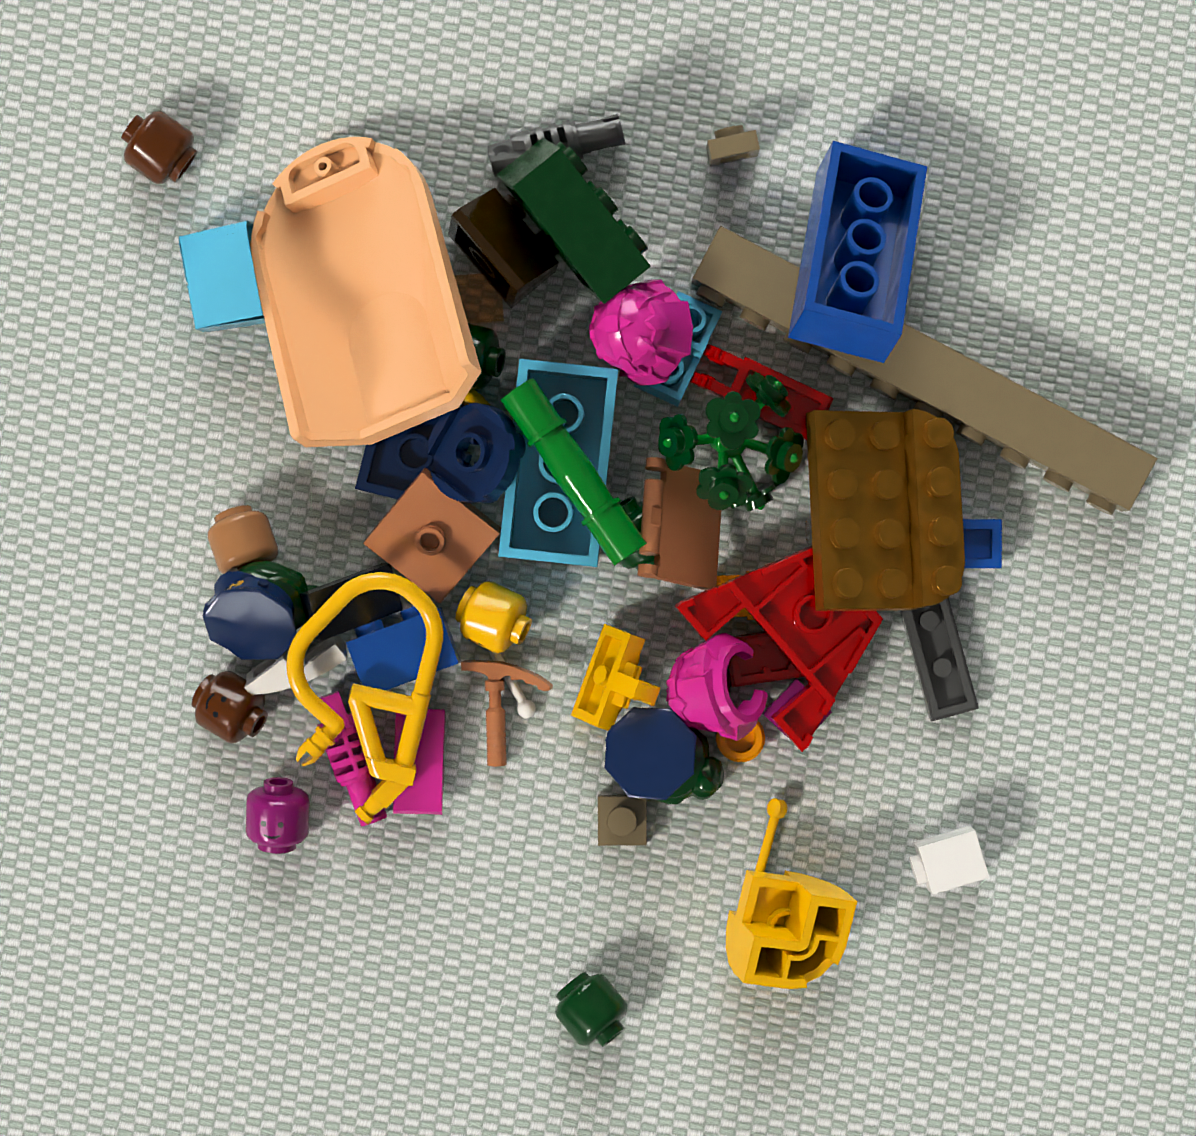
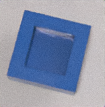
M963 519L964 568H1002V519Z

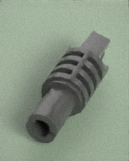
M615 114L588 123L575 125V121L565 120L559 125L553 123L549 124L547 128L542 129L541 126L535 128V131H521L511 135L510 139L489 145L487 148L493 174L495 177H498L497 174L541 138L548 140L554 145L562 142L566 148H572L580 159H584L583 154L591 153L592 151L625 145V139L619 115Z

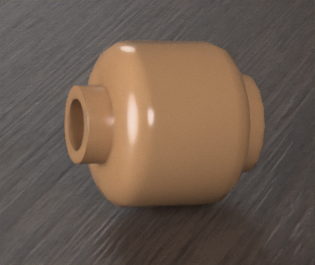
M242 505L227 509L214 517L215 524L208 530V541L218 570L222 574L228 571H239L245 565L253 562H272L277 557L278 546L266 514L252 511L249 505Z

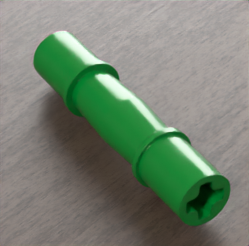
M534 378L529 379L503 397L501 402L527 438L528 446L536 447L557 484L584 517V520L581 521L582 525L588 527L614 566L645 546L647 542L619 503L621 500L619 497L613 499L590 459L564 427L567 421L565 418L560 417Z

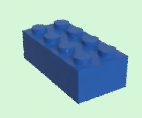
M832 141L816 172L788 338L881 363L885 362L902 335L927 166Z

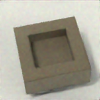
M743 125L717 130L714 132L716 139L707 140L706 150L710 167L757 157L760 151L756 130L744 132Z
M598 795V846L647 845L646 799L629 798L627 795Z

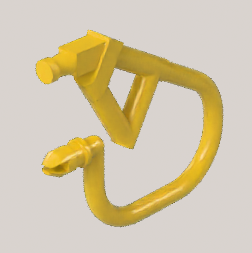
M386 572L363 574L342 585L297 632L289 647L286 663L288 681L295 697L323 724L322 727L317 726L315 728L316 732L311 737H308L298 748L297 762L306 752L310 754L301 763L302 766L315 763L329 746H333L336 743L334 739L345 727L344 720L313 692L306 680L304 659L311 642L351 600L371 590H389L400 594L419 611L426 628V641L411 696L352 683L348 703L367 767L371 776L382 779L371 791L372 793L364 805H360L355 810L358 817L366 824H369L374 819L373 816L383 808H387L408 786H413L417 770L414 763L443 644L442 620L431 598L410 580ZM371 707L406 715L395 759L385 757Z

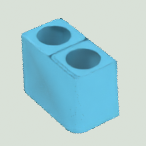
M249 221L179 236L180 252L185 278L188 283L187 288L196 330L213 332L265 323L250 247L253 224Z

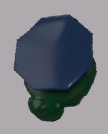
M270 561L253 562L245 565L239 571H228L221 575L214 584L215 595L205 603L202 616L209 639L228 649L241 660L279 659L290 647L293 638L297 634L296 630L307 622L300 593L319 586L307 585L305 577L300 572Z
M633 707L615 725H612L607 732L604 768L629 798L656 799L666 804H680L684 799L692 796L700 800L708 799L723 784L724 770L722 763L717 758L709 756L707 737L699 732L698 729L688 727L671 708Z

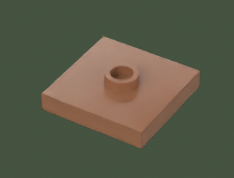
M424 468L370 532L363 544L440 604L501 532V527L471 503L456 501L443 494L435 485L431 472Z

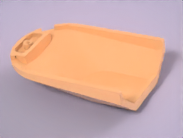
M367 137L339 138L308 150L296 158L278 175L272 183L276 187L264 211H257L254 219L250 247L261 307L291 437L304 447L372 445L459 408L482 371L428 184L419 169L398 149L377 143L372 138Z

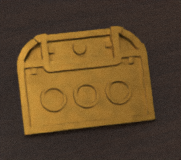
M911 409L905 412L813 410L806 413L816 611L913 610L938 604L950 595L956 594L962 586L965 551L959 452L951 423L944 418H937L931 413L919 409Z

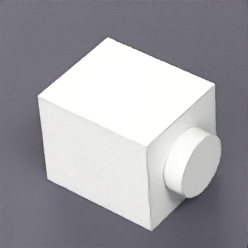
M970 826L913 842L917 855L909 857L913 875L917 885L926 883L927 889L932 895L990 878L976 831Z

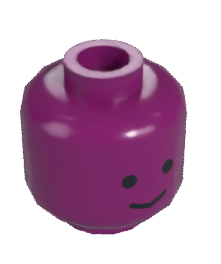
M273 777L264 780V786L253 789L247 795V837L257 844L260 851L266 853L282 854L294 851L296 844L303 842L309 834V795L302 789L294 787L291 779Z

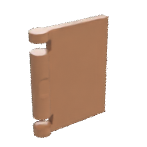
M659 457L646 458L645 469L661 472L660 480H644L640 534L647 544L639 549V554L655 556L654 565L639 564L637 575L701 590L715 587L717 584L721 510L711 508L708 504V499H700L697 496L696 488L700 484L698 476L701 470L683 466L679 471H672L668 468L665 459Z

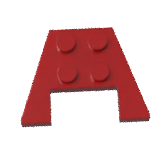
M812 546L681 600L675 605L677 610L705 641L745 608L806 678L808 684L775 712L771 718L801 752L810 745L814 738L815 730L824 715L827 716L835 702L834 698L848 674L853 672L883 621V618L877 611H816Z

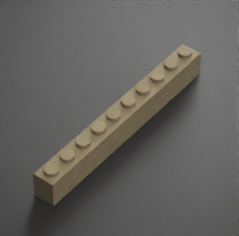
M720 225L692 278L691 283L699 287L696 295L721 308L726 301L743 310L739 317L745 322L764 331L769 324L786 333L783 341L790 346L809 354L813 347L828 355L829 358L826 364L850 377H852L856 370L873 379L869 387L893 400L896 399L898 394H901L916 402L913 409L923 410L937 418L944 417L959 425L956 433L970 442L982 446L984 441L987 440L1002 448L999 456L1006 461L1023 469H1026L1028 463L1044 470L1046 473L1042 479L1049 484L1066 492H1069L1071 487L1074 486L1089 494L1086 503L1106 514L1113 515L1115 509L1121 512L1130 511L1158 458L905 323L903 324L900 339L884 363L788 338L800 268Z

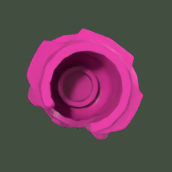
M662 279L647 280L627 285L605 304L600 301L598 305L594 306V314L589 324V335L596 349V355L599 359H603L610 365L621 369L619 376L627 377L636 385L646 386L667 382L681 359L691 354L693 324L688 301H681L673 290L665 286Z
M720 633L697 645L694 649L691 647L683 652L675 660L669 679L666 681L668 687L666 689V701L668 705L690 728L719 732L720 736L736 741L745 737L756 726L759 717L765 710L768 694L763 690L754 689L751 700H743L738 708H736L729 696L730 675L727 668L733 656L737 655L747 660L753 657L754 650L745 642L727 633Z

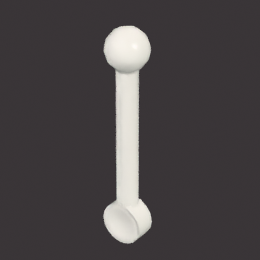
M488 650L493 661L505 662L501 653H494ZM505 676L504 680L518 703V714L523 718L534 716L536 712L535 703L526 699L516 680H511L510 676Z

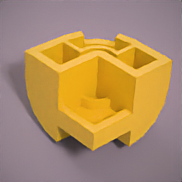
M746 870L737 911L729 910L726 925V952L728 963L733 973L746 984L784 989L807 988L808 982L822 976L833 963L839 965L847 946L857 900L837 885L802 873L785 870L784 875Z

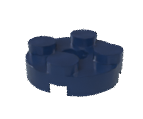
M468 403L469 405L443 414L435 424L428 442V455L433 456V465L436 472H430L438 489L453 500L469 503H493L498 500L514 480L519 468L520 459L526 450V443L524 437L516 431L512 420L503 411L486 404ZM470 444L480 445L481 450L479 460L474 462L473 466L469 463L472 455L467 451Z

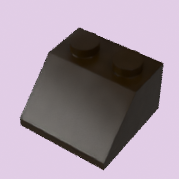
M493 188L460 207L451 215L448 236L512 309L556 272L559 262L555 256L558 254V250L543 232L539 231L537 234H534L523 221L527 217L526 213L514 197L510 194L503 197L496 188Z

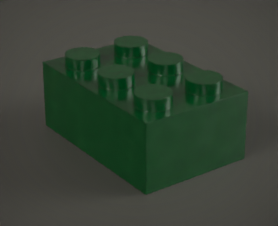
M541 138L499 172L497 176L538 229L552 241L558 250L559 256L584 288L605 304L651 267L642 255L648 250V247L630 225L627 227L621 219L618 221L614 219L612 215L618 211V208L608 194L600 186L597 188L592 181L587 183L582 175L588 169L572 148H566L562 142L554 145L548 140Z

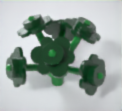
M755 372L753 375L750 374L746 377L748 386L756 393L757 399L755 401L750 399L742 400L741 395L735 391L727 393L724 399L714 398L710 400L705 408V414L710 420L706 427L707 434L698 435L693 426L687 425V418L683 414L665 417L660 422L658 449L666 457V464L670 470L679 471L684 465L692 464L695 457L693 449L696 445L710 444L718 452V469L707 467L701 470L698 476L700 484L696 488L697 496L700 499H708V504L713 509L724 510L728 507L734 509L740 505H744L747 512L754 509H764L765 504L773 500L770 491L786 482L790 472L795 471L802 461L804 438L802 434L794 432L790 427H784L780 435L773 436L768 444L753 439L759 432L755 422L760 417L761 409L765 405L769 406L781 417H785L791 409L790 403L785 399L788 396L787 389L772 375L763 377L760 373ZM746 448L767 455L768 460L765 463V472L772 475L773 481L759 487L756 486L741 456ZM728 458L732 459L734 465L729 464Z

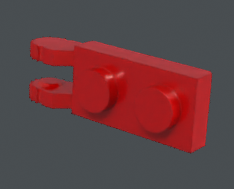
M707 344L703 353L710 361L738 371L731 387L716 381L714 377L705 373L694 372L690 380L694 385L722 398L727 393L735 391L741 395L742 400L750 399L755 401L757 399L756 393L748 386L746 377L750 374L753 375L755 372L760 373L763 377L772 375L787 389L788 396L785 399L790 403L791 409L785 417H781L769 406L765 405L761 409L759 419L780 429L790 427L794 432L802 434L805 441H807L806 413L813 410H829L834 399L746 356L743 360L710 344Z

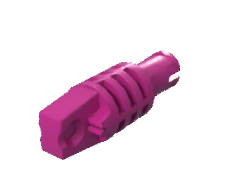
M335 691L320 698L344 720L345 727L334 739L336 743L326 749V753L337 783L347 787L354 810H356L360 805H364L377 784L375 778L369 773L352 713L347 714L339 691ZM385 808L374 815V819L369 824L387 818ZM358 817L360 826L369 825Z

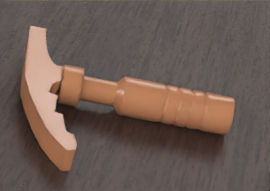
M464 660L461 662L462 671L479 672L488 677V680H485V691H489V708L486 710L487 766L507 765L505 710L501 707V691L505 690L503 678L510 676L511 680H524L526 684L536 685L542 691L551 690L553 684L539 674L503 661Z

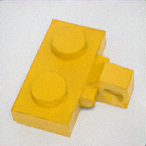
M607 624L603 625L571 716L609 731L611 726L615 724L621 709H628L631 699L642 701L651 706L655 705L661 688L639 679L643 667L638 666L646 639Z

